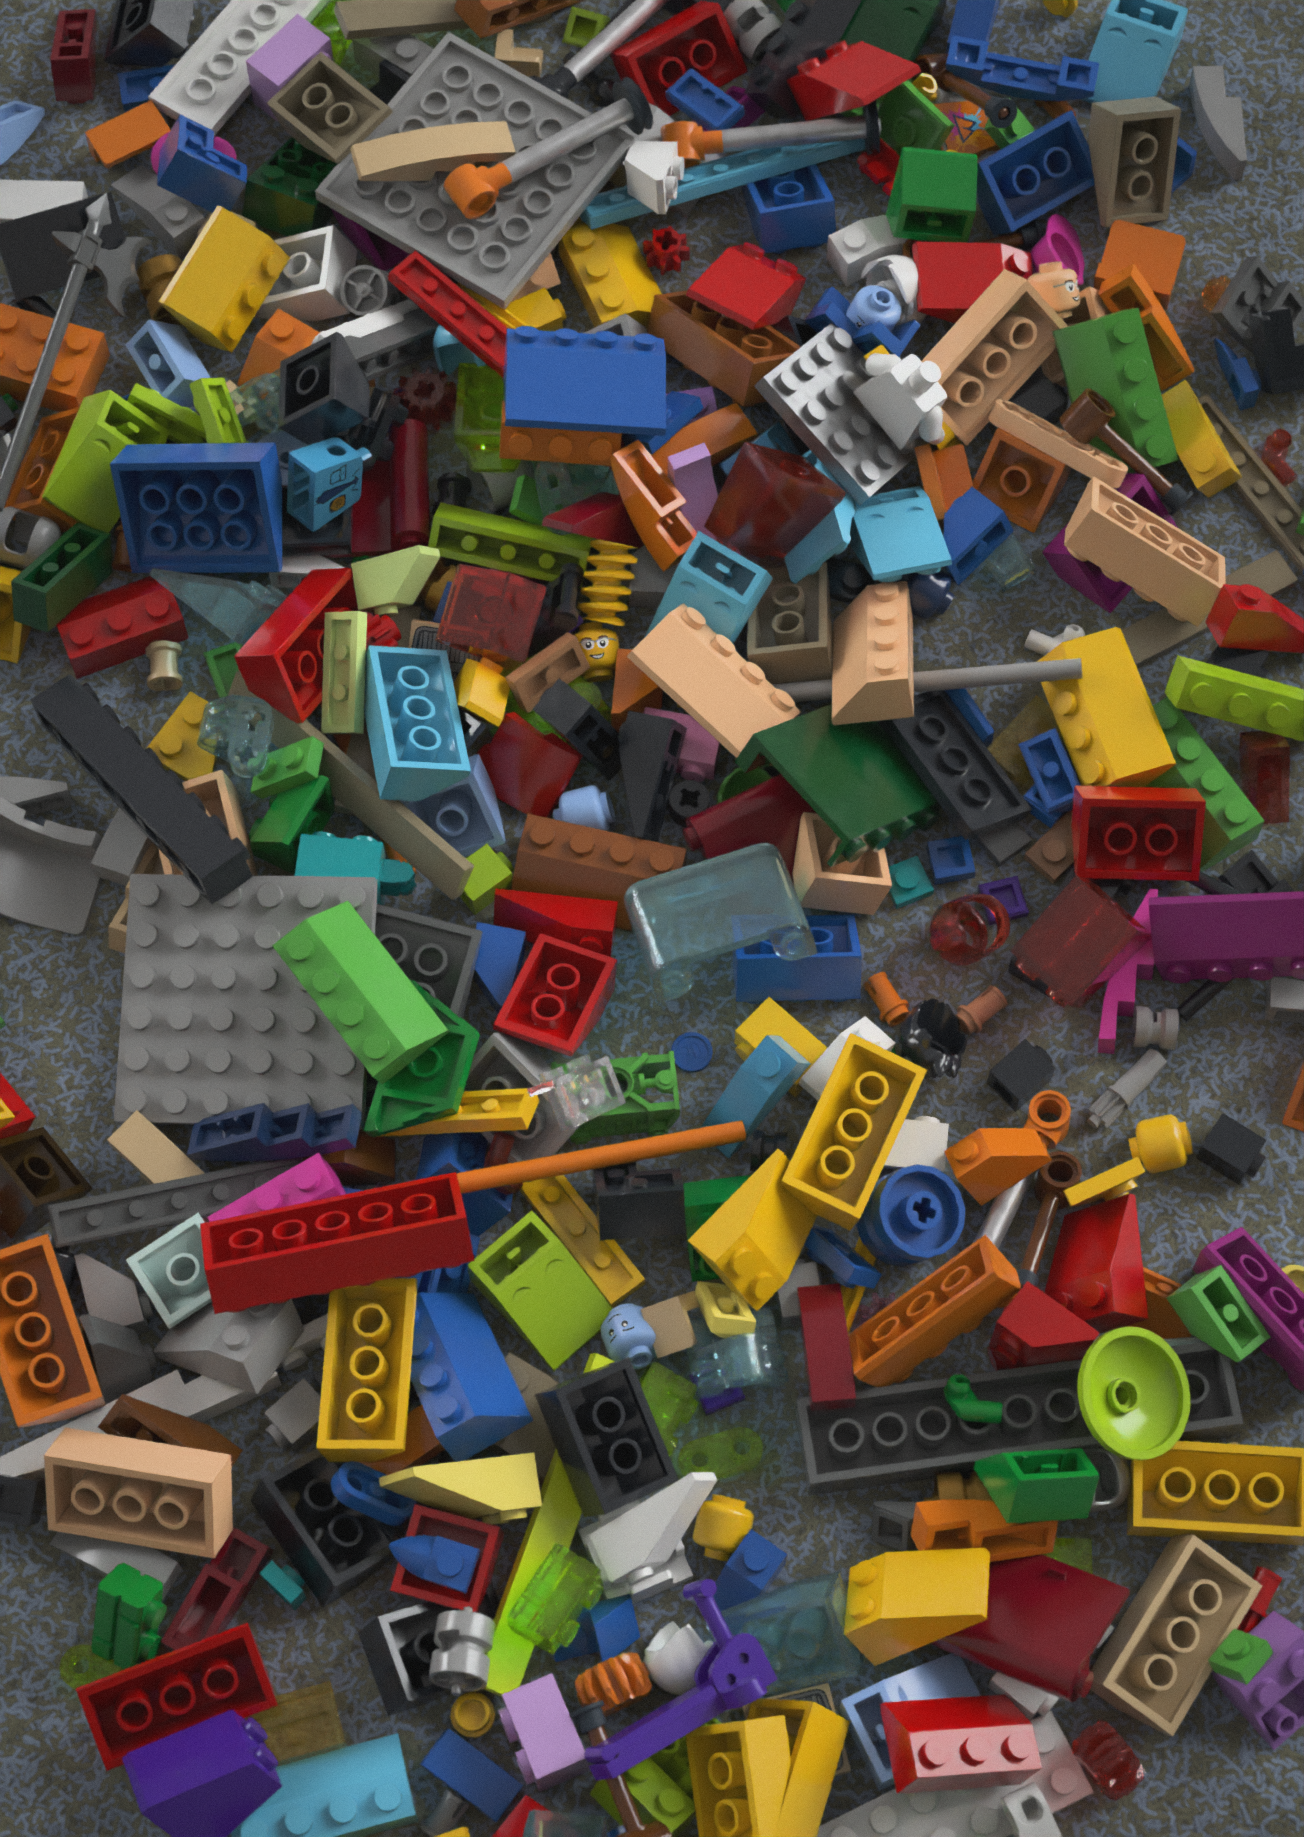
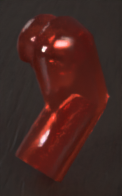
M1277 429L1272 435L1267 436L1264 441L1261 460L1283 487H1286L1295 481L1298 475L1286 462L1288 447L1292 443V437L1286 430Z
M495 1132L484 1162V1168L508 1164V1158L515 1138L503 1132ZM523 1183L496 1187L495 1189L502 1194L509 1195L518 1192L522 1188Z

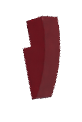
M840 1283L797 1287L811 1411L855 1407V1383Z
M233 1527L232 1532L216 1557L212 1558L210 1564L205 1563L161 1642L177 1650L224 1632L274 1550Z

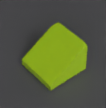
M572 6L562 43L584 48L601 32L611 18Z

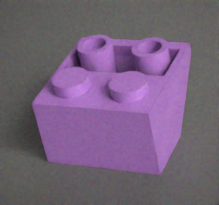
M1273 1611L1248 1633L1267 1640L1274 1652L1252 1680L1246 1685L1217 1674L1213 1670L1211 1673L1223 1694L1267 1744L1275 1750L1304 1724V1631Z

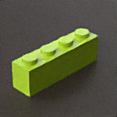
M441 502L433 518L428 547L439 549L441 557L552 582L559 577L561 567L566 563H576L582 567L584 572H587L589 562L586 560L591 555L592 547L590 546V541L594 540V538Z
M1177 656L1164 691L1176 708L1304 742V689L1187 657Z

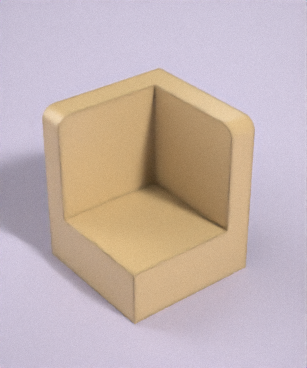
M513 29L498 32L494 58L527 77L536 75L541 78L543 50L514 47Z
M695 1291L640 1309L644 1320L655 1332L656 1339L653 1347L657 1359L697 1344L687 1311L700 1307Z

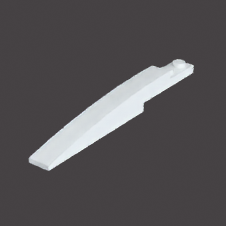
M328 1313L303 1325L304 1332L277 1369L282 1366L284 1370L294 1369L308 1359L306 1354L320 1347L325 1351ZM175 1370L126 1395L203 1422L281 1386V1382L275 1370L258 1395L204 1375L184 1384L178 1370ZM118 1399L1 1456L0 1474L28 1479L45 1478L44 1454L62 1430L67 1427L106 1434L98 1426Z

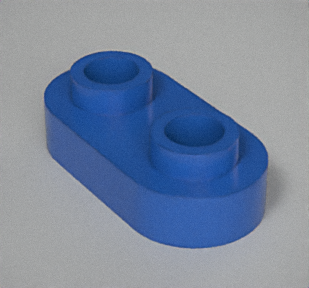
M355 1461L346 1462L333 1475L331 1489L335 1497L342 1504L391 1526L404 1524L412 1515L414 1506L417 1504L416 1500L380 1487L379 1477L386 1476V1474Z

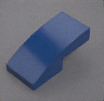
M449 1728L444 1730L419 1764L493 1822L498 1821L523 1787L520 1782Z

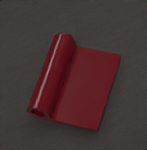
M406 419L404 425L400 428L390 427L389 439L387 440L394 443V450L390 461L376 460L374 468L362 474L361 497L353 504L352 554L321 556L325 558L361 557L364 555L381 556L417 545L428 547L430 539L428 429L425 424L415 419Z
M781 774L687 818V827L682 829L684 839L691 851L698 849L707 858L731 918L772 916L797 904L792 872L800 819L803 812H816Z
M1043 1554L989 1562L987 1620L929 1644L1070 1703H1074L1079 1697L1085 1698L1091 1689L1094 1674L1089 1671L1090 1655L1129 1597L1130 1589Z

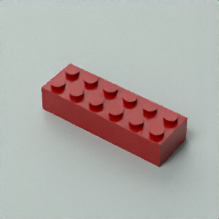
M456 1172L200 1224L204 1268L215 1314L240 1312L248 1307L267 1303L280 1304L292 1298L311 1294L324 1295L336 1289L355 1285L368 1286L380 1280L400 1276L412 1277L420 1272L439 1268H456L463 1263L475 1261Z

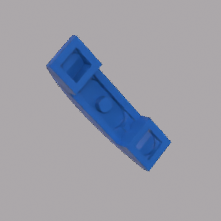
M952 35L945 69L976 86L1008 96L1042 101L1077 100L1093 97L1100 64L1098 62L1063 56L1061 66L987 52L989 45L987 41Z

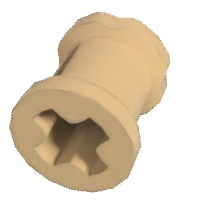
M163 640L152 642L146 647V656L150 659V675L147 677L148 688L154 691L176 690L182 687L183 678L178 673V657L182 654L181 645L176 642Z

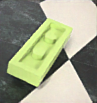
M325 612L321 733L364 734L366 612Z

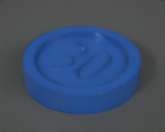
M696 1032L680 1035L674 1041L671 1051H674L675 1065L685 1072H699L705 1069L712 1059L713 1050L710 1041L702 1034Z

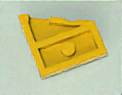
M190 691L148 747L156 753L165 770L171 769L184 781L212 773L219 749V736L224 720L223 710Z
M1136 1157L1063 1192L1071 1207L1090 1204L1101 1198L1108 1201L1129 1194V1191L1138 1187L1135 1180L1143 1175L1145 1170L1139 1158Z

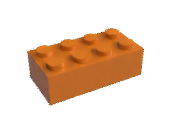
M0 303V395L9 393L13 399L25 401L54 318ZM72 323L68 324L40 404L41 407L63 412L80 407L84 397L93 395L110 357L103 332Z

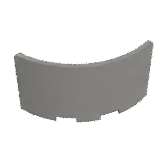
M0 796V915L28 925L77 936L84 935L103 878L95 876L91 865L103 838L96 831L78 829L47 819L44 821L43 826L24 819L25 810Z

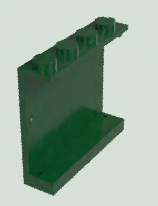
M832 704L754 733L735 760V763L744 773L771 763L842 840L827 862L830 867L846 860L852 863L869 850L878 852L890 841L895 839L899 842L903 841L913 831L918 829L926 831L939 820L938 818L941 815L938 812L941 808L940 804L890 735L878 722L870 721L833 725Z

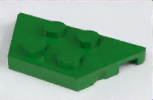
M414 980L410 981L450 1032L387 1082L382 1084L378 1081L363 1130L371 1137L381 1136L457 1114L480 1037L479 1032L461 1017H458L440 1000L435 999Z

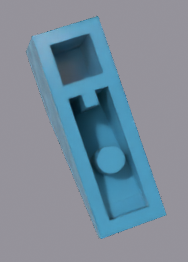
M766 1035L740 1066L700 1128L742 1120L747 1140L754 1132V1129L760 1125L811 1063L781 1036ZM745 1141L716 1146V1148L730 1159Z

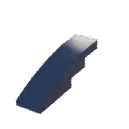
M265 1103L204 1118L198 1123H194L187 1156L191 1160L265 1161L308 1157L318 1152L322 1155L356 1147L362 1113L354 1104L317 1113L309 1103L277 1112H272Z

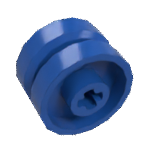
M916 1164L878 1178L856 1226L861 1241L873 1256L886 1264L904 1267L944 1254L956 1244L964 1228L965 1206L960 1190L949 1176L935 1167Z

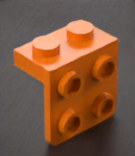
M1122 220L1114 221L1111 225L1102 260L1097 267L1094 288L1100 291L1103 281L1134 263L1163 309L1167 310L1184 252L1185 238L1179 234Z

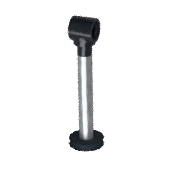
M636 0L554 75L546 73L542 78L536 75L529 76V78L568 99L569 90L661 7L671 13H680L683 7H687L691 3V0Z

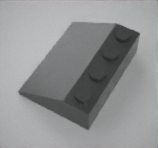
M377 904L375 936L409 980L417 982L435 999L440 1000L458 1017L464 1019L483 932Z

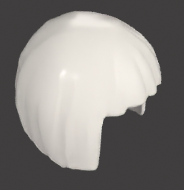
M675 1622L667 1624L662 1629H659L645 1649L643 1662H645L650 1673V1679L661 1689L676 1695H682L696 1687L694 1680L696 1667L714 1641L708 1640L703 1643L689 1624L681 1629Z

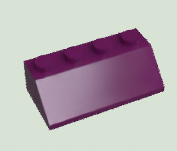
M1304 891L1149 898L1154 962L1163 981L1169 980L1173 983H1186L1194 979H1210L1216 982H1226L1232 978H1252L1265 981L1273 977L1284 976L1304 979Z
M1240 1227L1206 1245L1201 1250L1192 1269L1196 1274H1199L1219 1265L1223 1267L1270 1336L1267 1341L1260 1345L1261 1350L1281 1365L1288 1373L1289 1380L1297 1389L1304 1391V1293L1245 1229Z

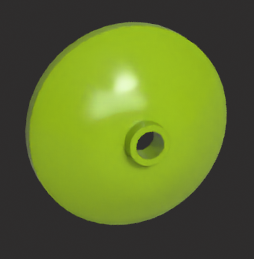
M1122 1327L1108 1331L1091 1344L1080 1365L1077 1391L1082 1416L1092 1435L1109 1452L1128 1460L1152 1459L1166 1453L1182 1436L1190 1413V1387L1185 1369L1178 1355L1160 1336L1139 1327Z

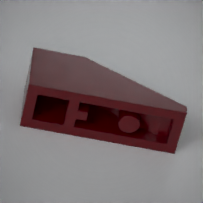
M96 9L59 11L50 57L56 101L80 104L94 99L96 86Z
M601 491L543 517L542 526L637 547L635 549H640L645 545L631 521L619 491L618 495Z

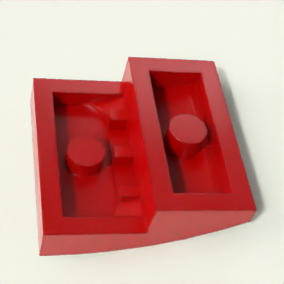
M511 712L505 714L482 762L498 799L525 814L550 818L559 802V797L565 791L583 755L554 733L544 735L518 714Z

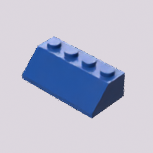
M417 1293L410 1379L438 1441L455 1462L465 1461L534 1420L476 1296L471 1293Z

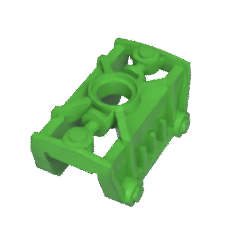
M674 1051L660 1055L648 1056V1053H642L638 1057L585 1062L583 1059H577V1062L564 1064L551 1062L552 1073L570 1102L574 1100L576 1095L586 1094L587 1100L595 1099L586 1109L576 1110L583 1121L569 1137L571 1142H575L576 1145L587 1144V1141H591L593 1137L646 1132L653 1137L668 1134V1129H671L680 1116ZM625 1081L627 1083L626 1091L619 1096H611L603 1088L605 1082ZM656 1087L661 1093L673 1094V1101L649 1103L639 1095L646 1094L645 1088Z

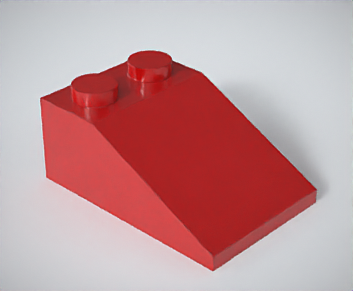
M843 40L825 49L827 56L821 60L814 57L798 65L799 73L789 78L787 82L805 120L809 121L866 106L917 75L921 70L918 64L863 41L847 45L846 41Z
M744 242L743 245L728 247L688 288L686 296L754 330L778 323L786 315H791L807 278L796 273L798 267L782 259H777L774 262L763 256L765 251L762 248Z
M915 242L912 245L913 262L916 264L918 271V292L916 295L918 312L952 323H956L1004 269L1025 279H1028L1033 274L1031 253L1002 243Z
M540 933L493 1024V1030L572 1057L600 1020L614 992L617 959Z
M1130 1193L1064 1216L1045 1287V1294L1100 1332L1099 1334L1148 1320L1136 1198L1134 1194Z

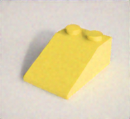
M535 1453L417 1466L379 1477L380 1487L443 1512L473 1520L482 1519V1522L491 1525L505 1524L512 1520L527 1518L526 1510L542 1506Z

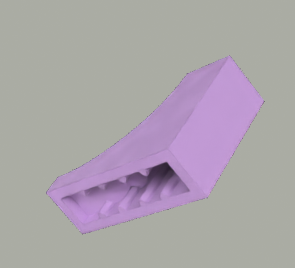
M705 443L668 456V478L687 501L680 509L682 514L697 533L700 531L741 555L719 501L712 473L711 455Z

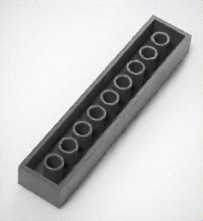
M1205 1342L1171 1346L1185 1369L1190 1387V1413L1185 1430L1178 1441L1192 1442L1193 1439L1203 1441L1236 1436L1243 1425V1419L1230 1358ZM1083 1359L964 1375L970 1380L969 1386L978 1400L1002 1402L1001 1424L970 1422L960 1419L945 1400L944 1387L947 1385L949 1378L855 1390V1407L811 1411L810 1397L797 1398L795 1417L808 1496L933 1479L935 1472H960L961 1474H968L975 1471V1461L1005 1452L1104 1448L1087 1427L1079 1405L1077 1384L1079 1369Z

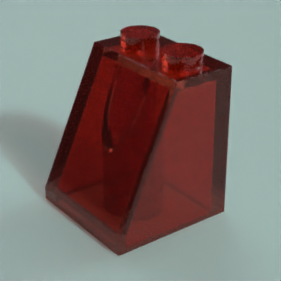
M744 442L704 527L716 537L715 540L734 552L741 548L759 558H765L766 555L784 558L844 499L847 492L803 456Z
M1076 875L1010 952L1018 958L1015 965L1021 972L1032 980L1038 976L1049 986L1045 992L1053 1001L1063 1008L1067 1004L1071 1007L1080 1008L1152 938V934L1095 882Z

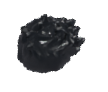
M930 998L928 1001L924 1000L913 1007L900 1027L902 1058L907 1056L911 1059L912 1063L927 1069L924 1076L927 1080L930 1077L936 1078L938 1076L941 1078L943 1074L955 1078L958 1069L961 1068V1055L964 1054L968 1035L961 1033L959 1020L949 1004L939 1003L934 998Z

